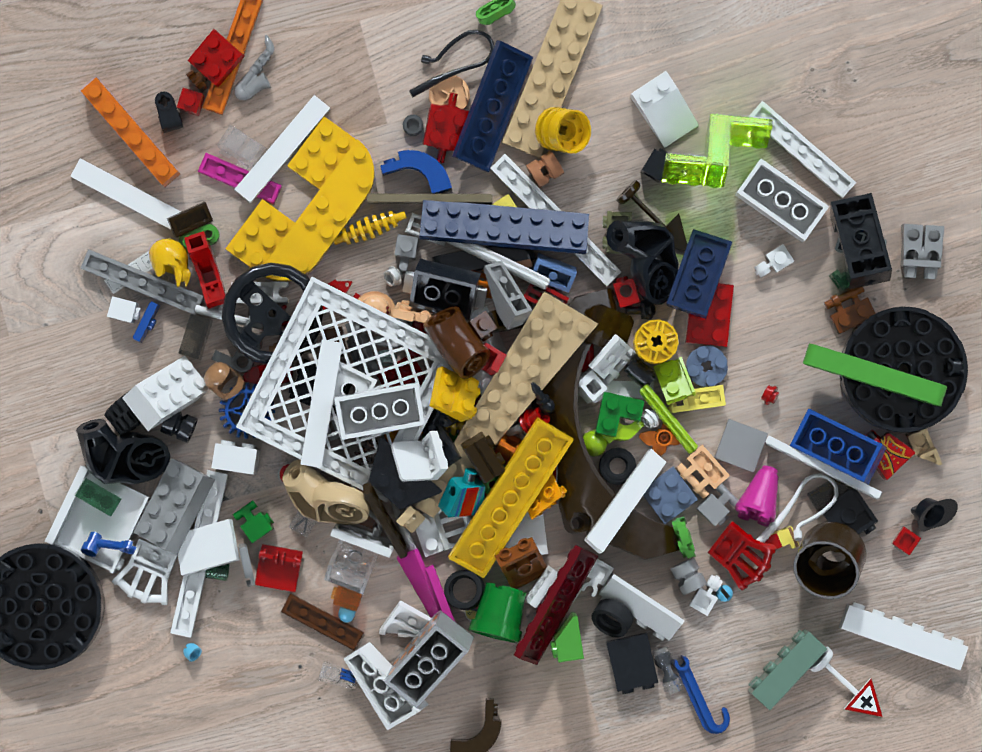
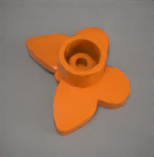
M664 422L657 431H645L639 434V438L646 445L652 446V450L659 456L666 452L667 446L680 444Z

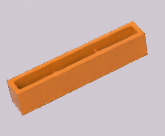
M97 77L81 90L85 97L164 187L168 186L180 175L178 170Z

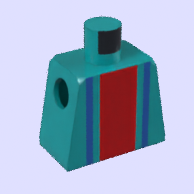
M466 468L462 477H452L449 480L438 505L448 518L475 515L484 501L485 485L476 477L477 471L475 469Z

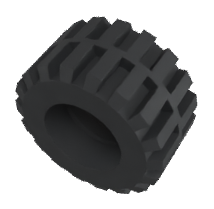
M122 397L115 401L104 414L119 435L128 433L142 424Z

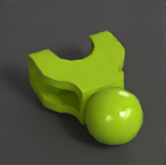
M642 420L640 422L634 421L629 425L619 423L615 438L597 434L595 429L588 431L584 434L583 439L589 456L595 457L603 454L607 445L612 441H627L631 439L644 426Z

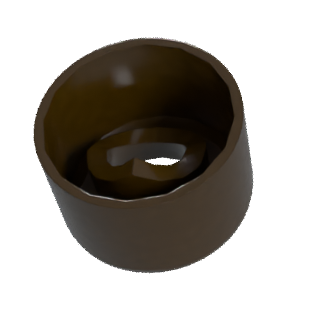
M838 522L817 524L805 534L794 559L793 568L796 579L806 591L814 596L825 599L844 597L858 583L866 562V547L860 535L847 525ZM829 551L842 553L845 556V560L840 562L831 561L824 557L823 554Z

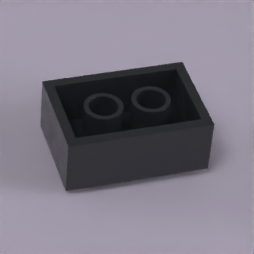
M420 259L414 272L409 306L435 313L447 308L459 307L465 319L470 321L475 308L481 273Z

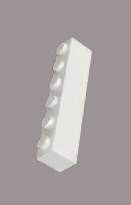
M853 602L852 606L846 605L839 628L961 670L968 650V646L963 645L964 640L952 637L951 640L943 638L944 633L932 630L931 633L923 631L924 626L912 623V626L905 625L904 619L895 616L892 617V620L884 617V612L873 609L871 613L864 610V605Z

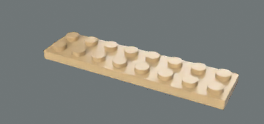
M560 0L502 141L503 144L541 159L545 148L537 141L535 134L538 117L544 110L550 107H562L603 5L591 0Z

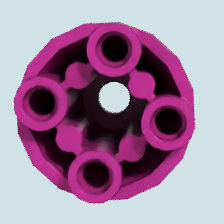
M764 465L757 472L735 505V510L738 512L740 519L746 521L752 519L758 521L757 523L764 527H769L770 523L775 521L779 478L777 469Z

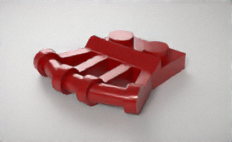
M732 521L707 553L729 571L740 590H745L748 588V585L761 581L763 573L769 571L772 555L776 552L777 547L773 544L753 539L751 534H747ZM748 546L765 552L763 559ZM743 553L748 559H750L755 565H757L758 568L754 569L752 566H750L745 560H743L740 557L741 554ZM735 564L749 576L742 577Z

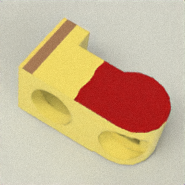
M792 526L775 531L765 541V543L775 545L777 547L776 550L788 544L791 549L800 546L799 542L794 540Z

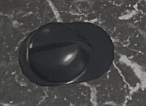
M925 498L918 505L911 508V513L918 522V529L925 532L951 521L956 515L958 504L953 499L937 501Z

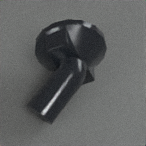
M646 300L640 301V306L625 307V314L641 315V319L651 320L656 313L655 305Z

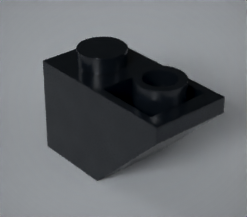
M654 148L641 173L660 183L685 177L690 170L687 169L688 165L679 159L674 161L669 158L670 154L661 148L656 150Z

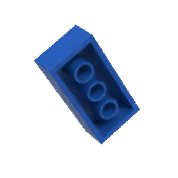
M809 408L790 444L791 447L869 485L887 449L883 444Z

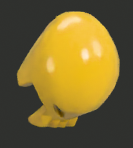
M173 239L156 241L149 250V259L154 272L158 277L164 275L165 272L175 275L177 287L180 286L181 282H185L186 287L191 275L188 269V253L186 249Z

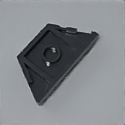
M380 438L368 482L395 506L403 509L442 492L431 480L401 481L391 445L384 438Z

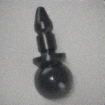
M532 382V391L535 393L537 398L536 404L539 405L541 413L544 415L552 414L555 410V403L548 394L543 393L540 386Z

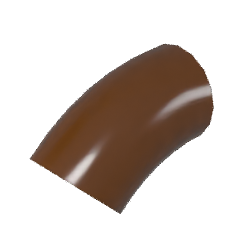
M459 307L442 310L425 321L423 326L428 336L448 365L461 379L471 378L486 365L490 357V350L474 333Z

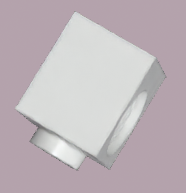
M112 296L107 317L134 324V321L139 319L141 308H138L139 303Z

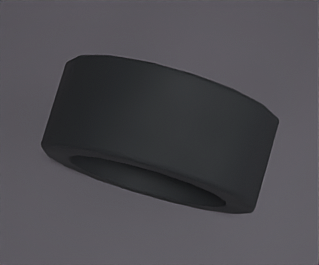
M459 570L447 578L444 585V594L451 606L460 610H472L479 606L485 585L477 574L468 570ZM469 578L475 583L477 592L471 601L462 603L454 597L453 587L459 579Z
M613 599L601 600L591 614L592 622L598 630L611 637H623L633 623L631 611L625 605ZM607 615L612 616V617L615 618L617 621L611 619V618L608 617Z

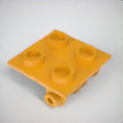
M553 473L528 510L532 520L537 516H541L543 511L547 508L550 509L552 505L556 504L557 500L564 498L565 493H567L564 486H558Z

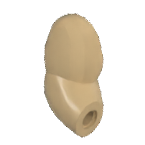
M301 459L293 461L286 468L283 474L284 486L294 506L303 516L318 522L342 525L358 524L368 519L370 505L361 491L342 483L329 482L311 466L301 465Z

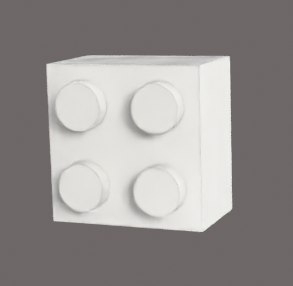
M221 440V444L215 443L212 461L213 469L257 475L260 450L256 449V445L242 443L241 447L235 446L236 442Z

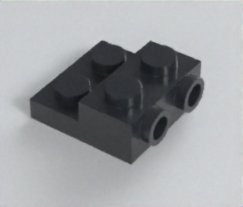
M854 488L839 496L835 504L823 514L827 522H838L847 525L859 535L863 532L866 535L876 529L875 524L878 523L877 518L858 490Z

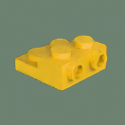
M443 366L438 367L429 406L460 422L472 419L477 412V407L474 406L475 400L481 392V389L478 387L479 380L473 377L461 379L455 372Z

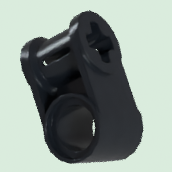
M165 91L158 93L155 97V105L163 133L184 128L172 95ZM163 97H166L167 100L170 99L166 107L159 103L162 102Z

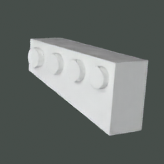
M370 642L344 658V661L387 730L417 714L429 705L424 700L416 708L384 682L392 665Z

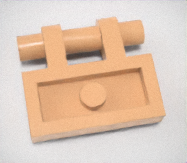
M402 300V302H397L392 317L411 322L414 320L425 323L433 315V312L409 306V301Z
M703 445L686 458L692 464L690 467L686 468L683 463L676 467L683 480L686 479L693 487L694 493H698L703 499L709 495L704 488L709 484L715 490L730 476ZM695 470L704 478L700 483L692 475Z

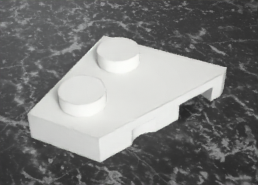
M399 601L379 629V634L395 633L398 634V637L414 638L431 617Z

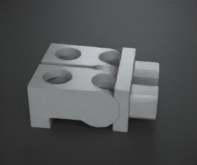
M902 224L900 266H903L904 278H916L917 267L924 268V279H936L938 268H941L944 226Z

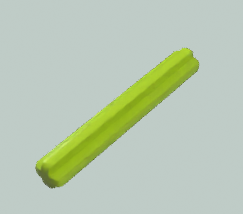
M648 384L643 386L639 391L685 450L689 454L693 453L698 448V445Z

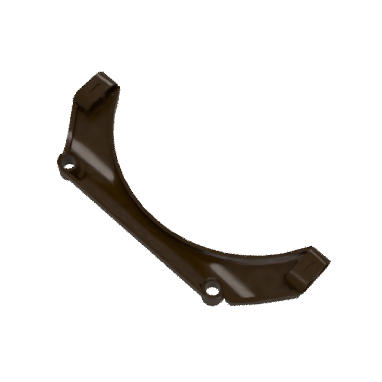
M611 288L574 297L569 304L570 307L588 318L593 306L596 304H602L617 310ZM586 340L583 341L542 391L544 394H548L555 403V410L549 415L550 421L548 424L573 438V442L557 465V484L559 487L564 486L567 490L565 497L558 500L564 528L571 534L586 531L588 535L616 494L595 468L587 451L579 422V382L586 355L592 344ZM535 398L531 402L533 410L539 407V405L536 404L537 398ZM634 509L608 544L644 560L680 550L677 542L679 540L673 527L656 522ZM574 518L577 519L579 522V527L577 529H575L572 525V521Z

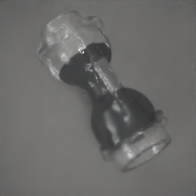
M668 646L653 650L652 654L655 665L662 669L664 673L662 679L664 692L668 691L669 694L681 691L680 687L684 684L671 668L673 663L672 651L668 649Z

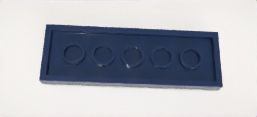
M496 41L452 157L485 172L490 171L533 56L503 41Z

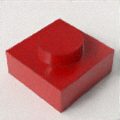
M903 526L891 544L907 555H910L921 538Z

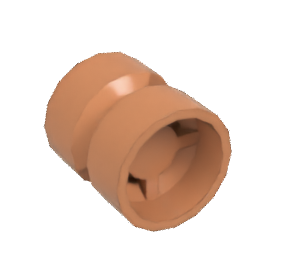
M551 150L542 155L540 161L535 159L526 165L528 172L539 188L548 184L550 178L556 179L564 174L559 161ZM543 166L547 171L544 174L540 170Z

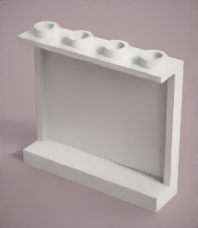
M80 466L45 542L65 547L82 558L109 570L110 573H116L124 565L125 560L122 558L125 552L100 548L96 557H89L81 552L82 545L87 541L90 532L99 533L102 536L101 539L118 542L129 540L134 543L131 540L134 535L133 532L151 497L122 483L103 484L89 472L88 467Z

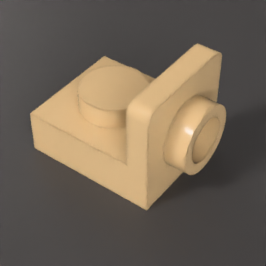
M410 505L396 519V522L413 533L425 520V517L414 506Z

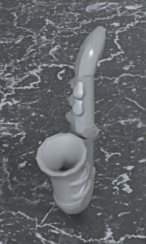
M265 35L264 41L266 49L235 87V96L239 100H248L259 91L271 88L267 77L262 72V67L266 65L274 52L273 42L267 35Z

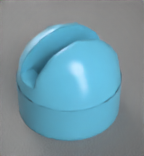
M721 585L716 592V596L720 601L727 602L733 597V590L727 585ZM724 589L729 597L726 598L720 590Z
M340 606L338 616L341 621L347 623L353 620L356 610Z
M194 643L186 644L187 648L183 649L184 656L190 662L195 661L201 655V648Z

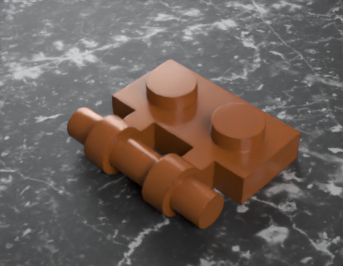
M863 287L851 290L848 288L846 292L838 296L835 294L830 297V300L824 302L827 310L835 307L837 311L830 315V318L838 334L859 325L868 317L876 314L868 297L861 301L858 297L859 294L865 292ZM851 299L853 305L843 309L841 303Z

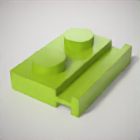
M682 356L677 360H670L653 366L667 405L686 399L688 396L696 395Z

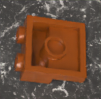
M532 537L528 539L523 538L519 540L517 545L511 548H503L499 554L495 555L510 587L515 589L541 577L547 568Z

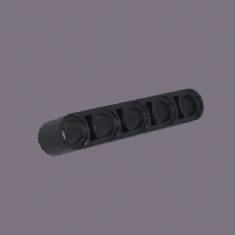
M485 246V248L514 262L536 259L532 249ZM465 251L432 257L433 262L470 271L483 270L485 265L490 264Z

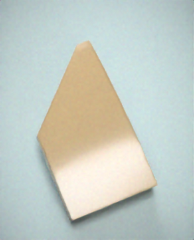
M927 428L906 434L911 449L916 452L915 455L937 465H942Z

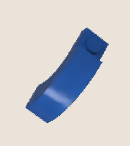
M416 150L399 151L400 160L396 161L395 158L383 161L384 165L380 166L383 176L405 169L419 171L428 180L432 194H440L452 190L450 179L444 167L435 158L424 152Z

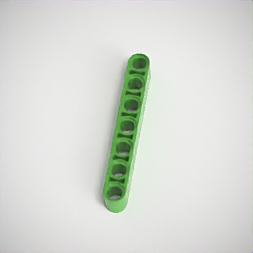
M808 344L803 360L804 365L939 407L942 406L947 390L946 385L815 344Z

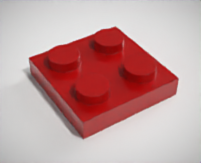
M213 29L187 61L219 88L245 55L217 30Z

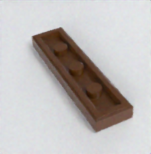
M290 593L281 610L285 615L355 651L364 634L362 630L341 621L339 618Z

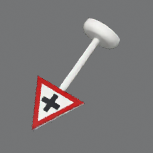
M826 647L827 650L809 669L812 672H819L823 668L828 669L855 695L846 705L845 710L883 717L872 678L858 691L829 664L833 652L829 647Z

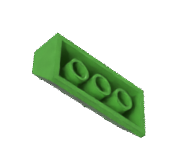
M571 612L553 636L554 641L550 642L553 658H557L558 662L584 659L578 616L575 612Z

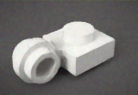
M782 244L765 256L769 263L766 264L763 261L755 266V274L761 278L771 272L769 269L771 266L777 273L793 263L794 260L785 245Z
M711 575L706 584L708 590L699 588L689 606L708 616L718 597L711 593L713 590L717 592L723 582L720 580V577Z

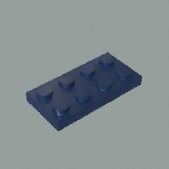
M693 229L666 306L706 319L733 242Z

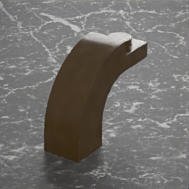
M486 698L485 722L482 730L476 736L469 739H451L450 752H487L494 745L499 736L502 719H493V716H498V703H494V698Z

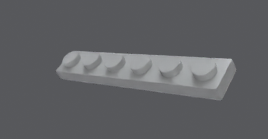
M89 249L81 265V269L196 316L197 313H194L196 305L201 306L204 299L203 295L180 286L177 287L173 283Z

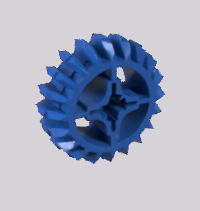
M245 383V389L242 388L237 395L228 399L227 402L220 401V404L226 405L225 409H219V412H225V416H221L220 420L227 419L228 421L223 427L227 428L231 425L229 433L233 434L237 430L236 437L240 438L244 431L236 428L231 414L242 416L243 413L237 412V410L245 408L244 406L248 404L250 394H253L257 384H254L251 390L250 384ZM244 394L242 405L231 408L233 401L238 396ZM267 411L264 418L271 421V418L268 417L269 412ZM244 432V438L248 439L249 434Z

